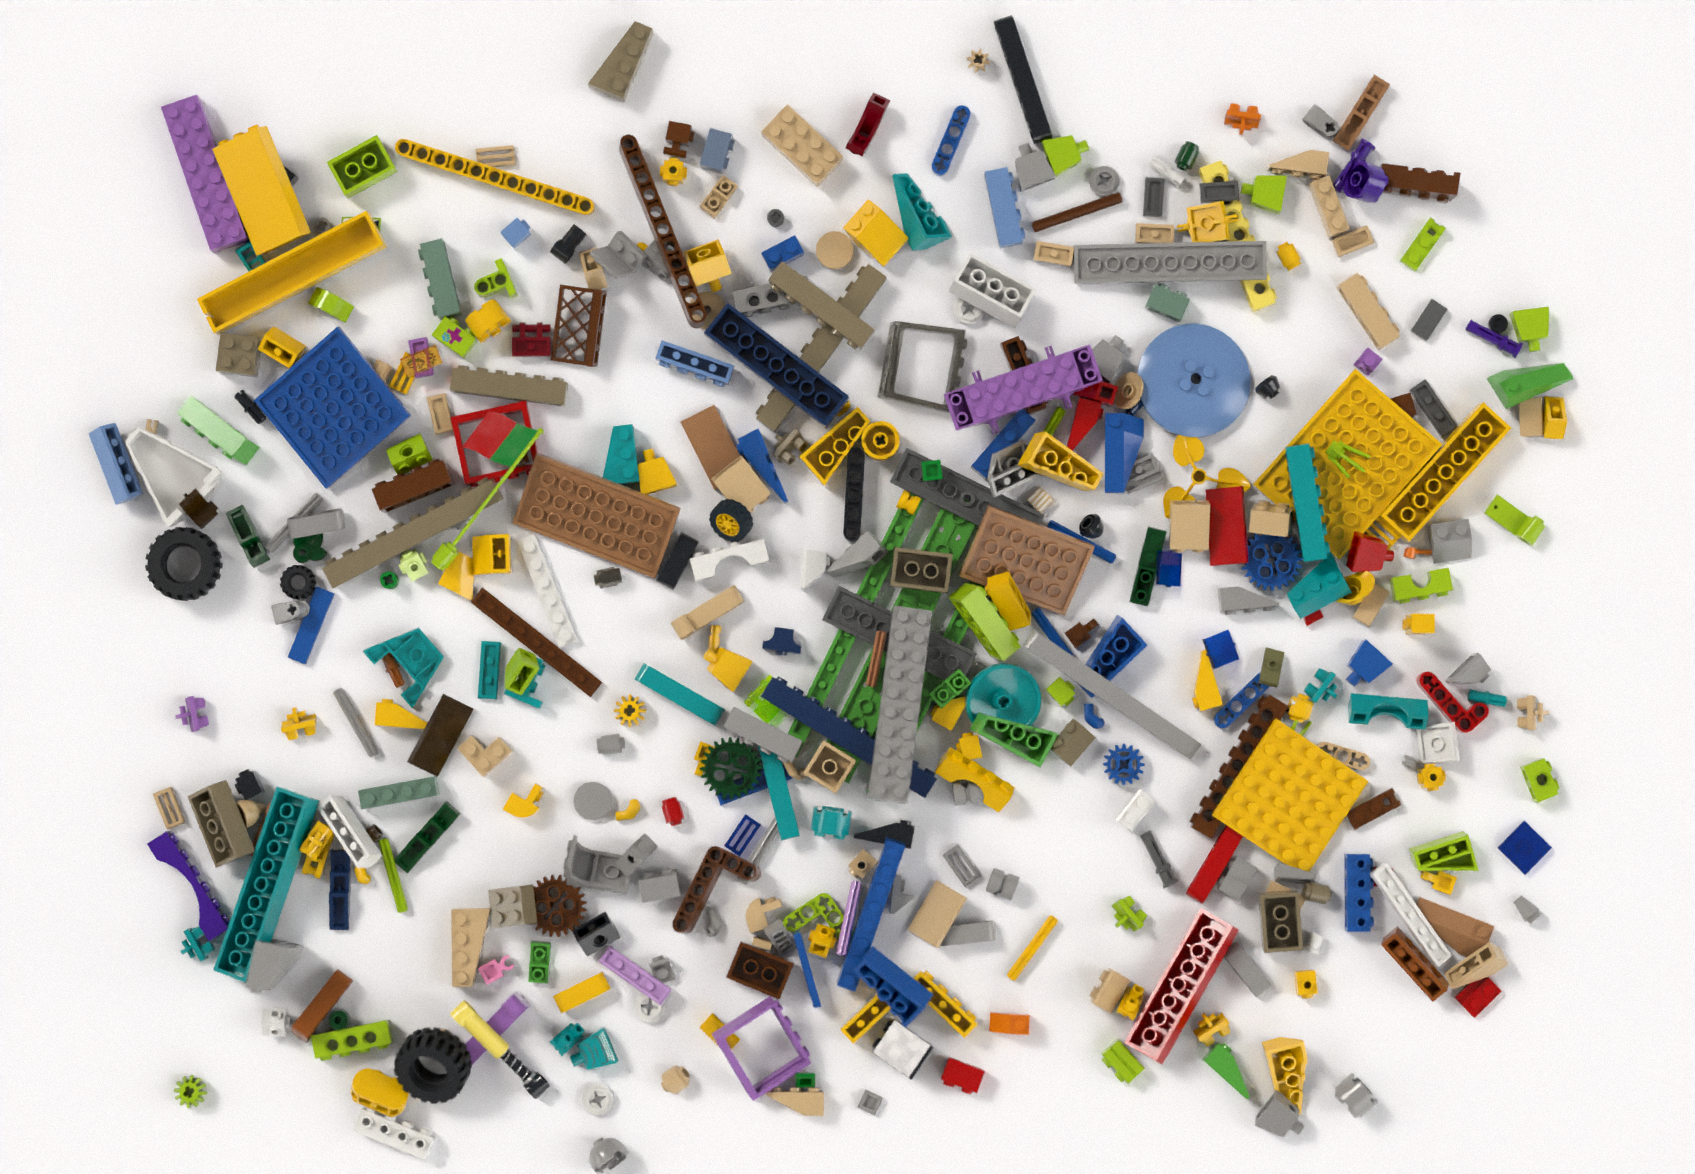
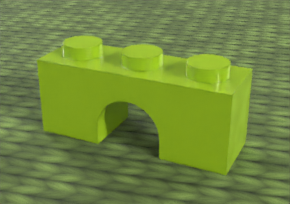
M1449 568L1428 571V582L1423 588L1414 585L1411 574L1390 578L1393 601L1399 600V604L1411 602L1410 598L1418 597V601L1430 599L1429 595L1437 594V597L1447 596L1448 591L1453 590Z

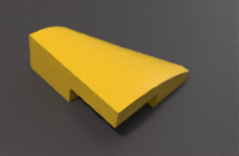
M458 551L459 554L450 566L445 569L438 584L472 601L474 598L473 558Z

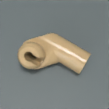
M782 762L791 777L798 781L807 777V775L803 774L804 768L797 770L793 762Z

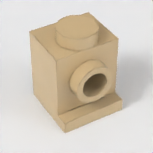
M862 849L848 865L851 868L848 872L856 879L859 876L863 879L878 861L866 850ZM861 861L865 863V868L863 869L858 867V863Z

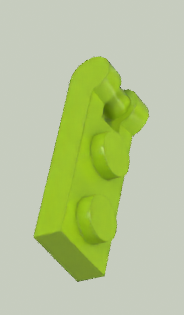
M1430 217L1400 259V262L1416 272L1446 227L1438 225ZM1430 228L1436 232L1434 236L1427 233Z

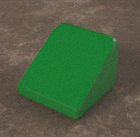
M796 1073V1087L815 1088V1073Z

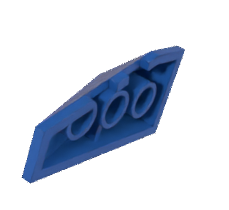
M1105 413V493L1125 492L1132 468L1144 439V419L1126 413Z
M759 428L738 439L739 444L736 445L739 454H744L746 460L784 504L788 503Z

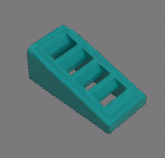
M251 241L246 242L235 250L248 272L253 270L251 265L261 262L255 268L266 263L262 255H258L249 262L247 261V258L255 254ZM251 247L252 251L246 255L242 253Z

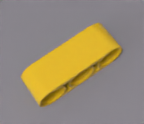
M602 971L554 995L553 998L562 1014L610 990L611 987Z

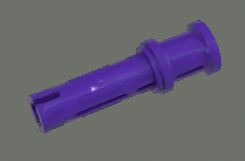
M1361 138L1360 145L1355 152L1351 153V159L1333 183L1336 192L1341 194L1343 187H1345V182L1342 179L1346 168L1351 163H1356L1359 160L1366 162L1365 159L1369 153L1375 150V146L1369 141Z
M1472 319L1465 328L1466 331L1496 345L1499 351L1503 350L1511 354L1513 358L1517 357L1523 346V343H1517L1509 339L1508 335L1502 336L1474 322Z

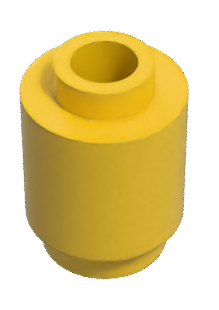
M1287 241L1278 246L1279 250L1276 251V254L1284 268L1286 267L1289 271L1302 264L1300 262L1301 257L1293 243L1289 244Z

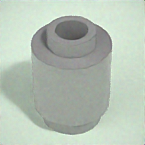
M620 734L605 735L596 740L599 754L622 753V749L625 748L624 737H620Z

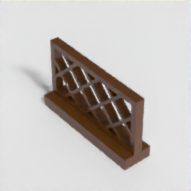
M560 284L551 361L598 367L607 291ZM564 290H571L576 297L567 302L564 298ZM585 292L592 293V301L587 305L580 297ZM578 299L583 308L575 313L570 304ZM567 307L573 316L565 322L561 314ZM584 310L590 315L589 321L585 324L578 317ZM574 318L581 325L575 332L568 326V323ZM565 326L571 335L562 340L559 336V330ZM584 329L587 333V339L581 343L575 334ZM573 337L578 346L570 351L565 342ZM561 345L568 352L563 358L556 357L557 349ZM579 348L585 353L584 361L577 360L573 355Z

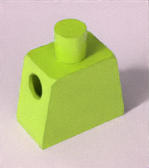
M1073 135L1048 139L1041 143L1047 161L1056 177L1080 164L1082 161L1080 154L1089 151L1087 141L1083 140L1075 143Z
M1255 176L1253 184L1242 182L1240 194L1251 196L1250 205L1279 215L1282 209L1287 176Z
M1549 306L1517 310L1509 313L1518 343L1528 342L1529 352L1541 351L1539 340L1548 338Z
M518 648L514 652L505 668V689L519 695L523 694L539 670L534 653L522 648Z

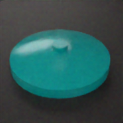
M1010 663L994 664L980 671L971 681L965 696V709L971 724H973L980 712L1032 726L1041 708V692L1036 680L1025 669Z

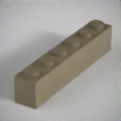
M783 261L768 279L770 288L777 293L783 292L786 295L785 299L792 304L798 303L802 306L800 309L808 316L813 314L817 317L816 321L823 327L827 325L832 328L831 332L838 338L844 337L848 340L847 344L855 350L857 348L861 350L875 332L874 328Z
M464 365L452 368L450 391L453 393L565 407L568 383L564 382L563 378L553 377L552 380H546L545 376L534 375L531 378L526 377L525 373L515 372V375H507V371L496 370V373L488 372L486 368L477 367L476 371L469 370V366Z

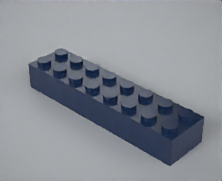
M729 303L723 307L704 332L708 339L825 429L828 428L850 399L845 392Z

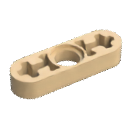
M1320 742L1316 745L1319 748L1326 745V749L1333 751V747H1335L1336 750L1333 757L1337 760L1338 752L1341 750L1346 751L1348 758L1341 763L1347 767L1365 770L1370 765V758L1365 753L1329 742ZM1352 753L1355 754L1353 758L1360 759L1363 756L1366 764L1359 767L1358 762L1352 761V765H1350Z

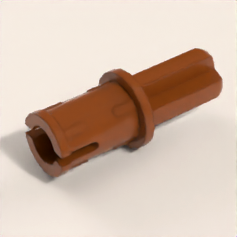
M389 652L382 658L386 668L385 672L389 673L395 687L399 688L405 684V681L399 670L400 665L396 663L393 655Z

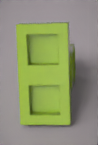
M502 258L495 260L499 271L478 279L474 284V290L483 298L506 289L511 298L518 296ZM499 276L506 277V282L503 285L496 284V279ZM481 284H488L486 292H479Z

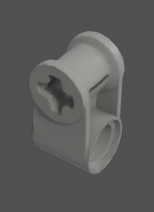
M1315 104L1302 118V121L1308 127L1315 130L1325 139L1334 138L1339 129L1338 123ZM1331 125L1333 127L1332 131L1326 132V128Z
M305 600L289 601L271 606L275 625L305 617L310 611V606Z

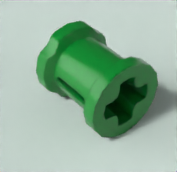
M388 571L380 576V582L384 588L391 590L398 586L399 578L395 573ZM392 576L393 584L389 583L387 585L386 577L390 578Z

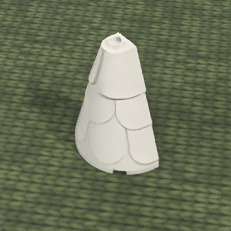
M143 428L131 430L128 434V439L125 441L138 472H141L163 521L169 527L182 522V516H188L179 505L185 499L183 496L185 493L189 495L196 488L204 499L207 500L220 485L219 477L221 479L224 477V473L217 466L194 456L191 452L171 444V441Z

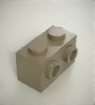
M1073 718L1057 736L1050 750L1071 767L1096 737Z

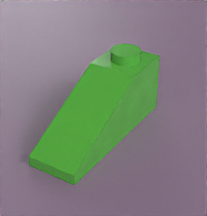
M1217 1042L1202 1060L1248 1100L1250 1096L1235 1058L1230 1053L1232 1049L1225 1043L1221 1045Z

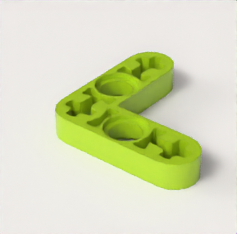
M821 893L788 914L784 918L783 924L788 931L793 932L822 914L830 928L834 929V927L842 923L844 916L832 897L827 893ZM822 896L823 898H829L827 902L829 907L832 905L835 907V909L829 910L826 915L823 912L827 910L826 907L819 905L820 897ZM805 907L813 909V915L810 918H806L802 914V910ZM799 912V915L804 920V922L801 923L800 920H798L795 923V928H793L792 926L788 927L786 925L788 923L787 919H795L796 917H798L797 915H795V913ZM836 912L840 915L838 923H831L829 921L831 913ZM839 928L834 933L838 940L841 932Z

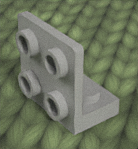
M622 231L616 232L608 246L590 252L594 261L600 264L615 279L636 273L647 257Z

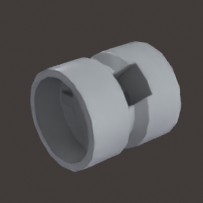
M963 780L952 782L955 806L966 805L967 801H970L971 804L982 802L981 788L977 784L968 780L967 782Z
M994 868L986 891L995 895L1000 893L1001 897L1012 900L1019 877L1010 873L1005 875L1004 871Z

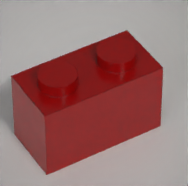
M948 1056L940 1079L944 1081V1085L954 1088V1085L962 1087V1092L972 1095V1092H978L985 1070Z

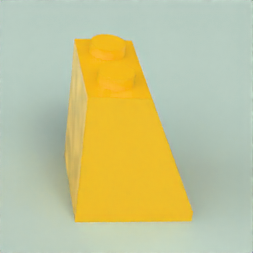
M869 199L843 227L857 247L883 267L909 239L887 214Z

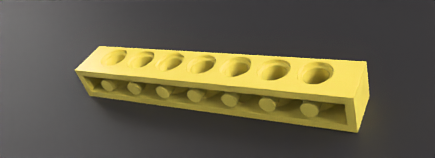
M1221 160L1201 167L1198 170L1202 183H1213V180L1216 178L1221 179L1222 182L1229 181L1227 176L1229 175L1228 167ZM1230 201L1228 205H1224L1227 215L1237 214L1238 217L1236 218H1239L1238 222L1228 223L1230 239L1224 241H1256L1254 236L1249 234L1248 228H1250L1247 218H1243L1241 210H1243L1241 201ZM1234 232H1241L1243 240H1236ZM1268 272L1267 280H1240L1252 313L1276 303L1275 299H1277L1275 290L1271 289L1268 283L1270 281ZM1261 285L1264 292L1262 294L1256 293L1254 286Z

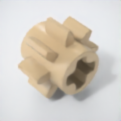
M979 49V52L976 53L971 50L972 57H967L966 59L971 62L968 65V69L974 68L975 73L980 69L985 72L984 65H990V61L986 60L989 54L981 53L982 49ZM976 57L978 60L982 59L981 64H979L978 62L974 63Z

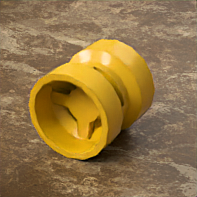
M904 490L896 507L905 509L909 514L914 515L921 498L918 496L913 497Z

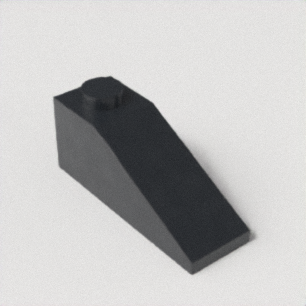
M900 819V823L895 822L856 833L854 838L884 844L886 837L904 842L905 848L911 849L915 826L911 825L912 821Z

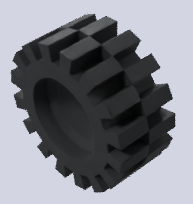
M292 565L286 568L287 570L283 571V575L280 577V587H282L283 593L297 600L306 599L308 596H311L313 590L315 591L316 577L312 571L303 565ZM295 575H302L305 578V586L302 589L296 590L292 587L291 580Z

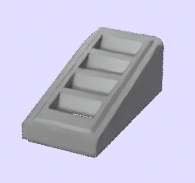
M1277 863L1274 867V882L1305 884L1314 882L1316 879V874L1286 864Z
M780 918L764 928L766 935L781 957L797 948L795 941Z

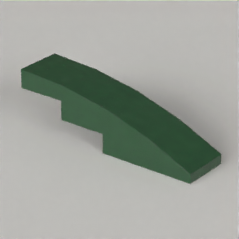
M446 801L394 859V862L408 874L461 813Z

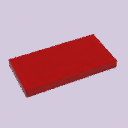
M1244 486L1206 489V501L1210 503V566L1249 563Z

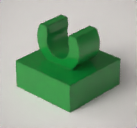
M941 460L921 462L923 482L943 479Z

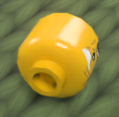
M1299 693L1298 696L1290 697L1289 707L1286 710L1289 719L1297 720L1301 723L1304 720L1310 719L1314 704L1309 700V696Z

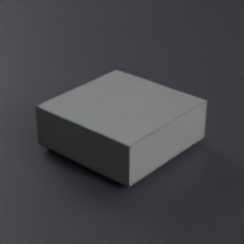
M865 1089L857 1107L875 1115L883 1097Z

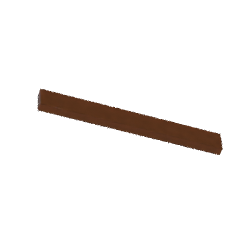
M483 587L472 599L471 603L589 697H592L603 683Z

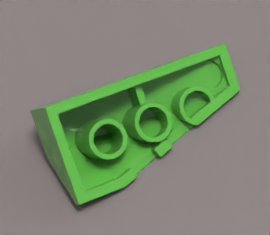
M1564 363L1503 370L1487 377V381L1505 409L1573 380V376Z

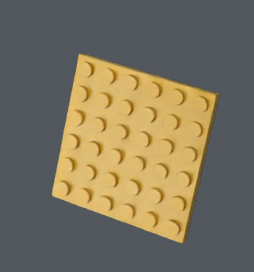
M1275 718L1212 816L1282 863L1309 872L1369 781Z

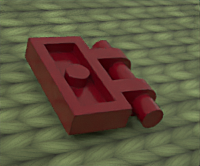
M526 322L512 324V332H519L520 337H512V357H551V337H543V332H551V324H543V322H537V324H526ZM526 332H537V337H526Z

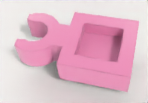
M509 955L504 956L500 963L494 959L478 968L486 985L503 977L502 970L514 968V964L511 966L505 965V960L510 958Z

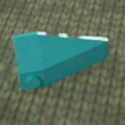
M894 174L892 178L903 230L909 238L907 241L912 251L927 250L950 239L952 235L944 219L941 216L937 217L931 209L933 205L930 201L927 203L921 196L922 191L909 174Z

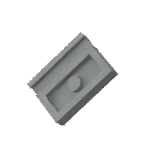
M1153 453L1135 461L1126 486L1128 494L1164 479Z

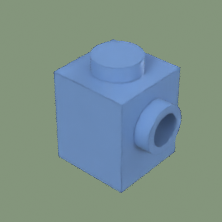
M517 217L500 233L512 248L515 249L531 235L529 231L531 227L524 219L520 221Z

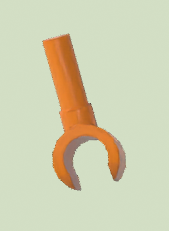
M1407 547L1403 556L1414 559L1415 554L1431 555L1432 551Z

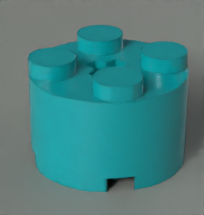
M814 806L811 830L814 831L815 836L825 837L826 834H830L835 839H845V836L849 835L852 811L848 810L847 814L844 813L842 808L822 806V810H817L818 806Z

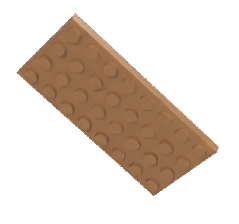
M537 453L513 524L656 578L681 508Z

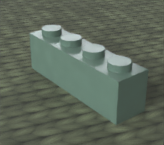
M441 238L421 243V249L418 250L420 260H424L425 268L422 269L425 279H429L430 286H427L429 297H433L434 305H432L434 316H438L442 320L444 316L450 318L462 315L444 240Z
M437 776L358 790L361 809L440 795Z

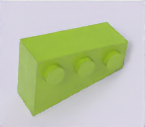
M1464 831L1408 848L1413 866L1418 871H1479L1469 836Z

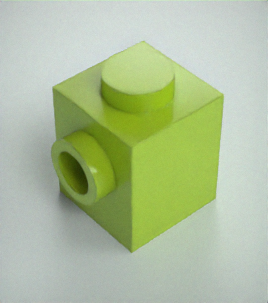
M1058 677L1045 689L1060 707L1063 705L1067 707L1075 700L1073 698L1076 694L1073 691L1075 687L1069 680L1065 682L1061 677Z

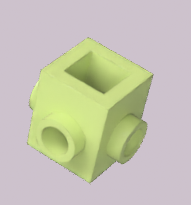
M416 548L413 550L408 549L399 556L401 563L398 566L403 575L407 573L411 582L429 573L425 564L427 563L426 557L423 552L419 553Z

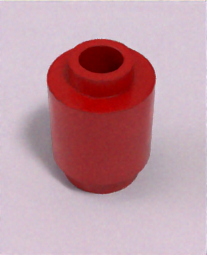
M677 797L663 800L661 808L666 824H670L671 827L682 824L681 820L685 818Z

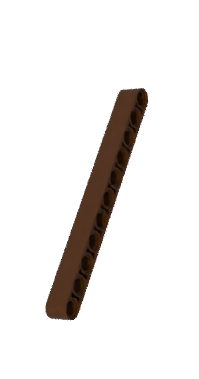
M630 134L624 135L620 140V155L687 322L692 328H701L705 323L706 310L637 139ZM629 143V144H631L633 147H632V148H626V147H624L623 144ZM636 160L639 162V165H632L630 161ZM643 177L646 179V182H639L637 178ZM649 194L653 199L648 200L644 195ZM656 211L660 216L654 217L651 212ZM658 229H665L667 233L661 234L658 232ZM665 246H672L674 250L667 251ZM678 263L681 267L676 269L671 264ZM685 280L688 285L682 286L678 281ZM691 297L695 302L688 303L685 298ZM697 314L700 315L702 319L697 321L693 319L692 316Z

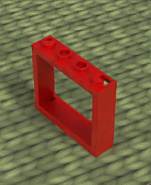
M526 401L450 417L466 486L470 485L471 488L477 487V482L486 477L488 480L494 478L495 482L498 483L509 469L470 477L465 451L462 448L463 442L459 425L481 421L489 411L502 415L522 412L525 427L533 429ZM536 441L530 447L533 462L538 453ZM533 464L515 467L508 476V480L519 478V474L523 473L529 476Z

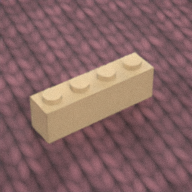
M1356 273L1336 288L1379 351L1400 337V330L1394 322L1391 323L1387 310L1378 304L1377 301L1379 299L1375 292H1370L1366 286L1368 282L1365 277Z

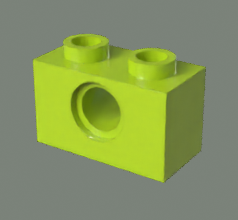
M420 433L385 449L397 475L401 473L406 474L411 469L425 465L433 460L428 446Z
M1540 758L1520 766L1534 802L1538 803L1559 794V784L1556 779H1553L1551 764L1545 758ZM1540 774L1544 775L1545 777V783L1543 785H1540L1537 782V777Z

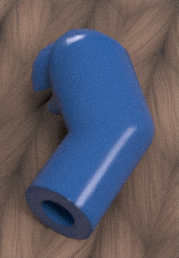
M1084 704L1086 723L1094 729L1102 728L1105 721L1094 714L1093 704Z

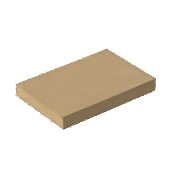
M936 880L907 930L934 947L939 948L967 898Z

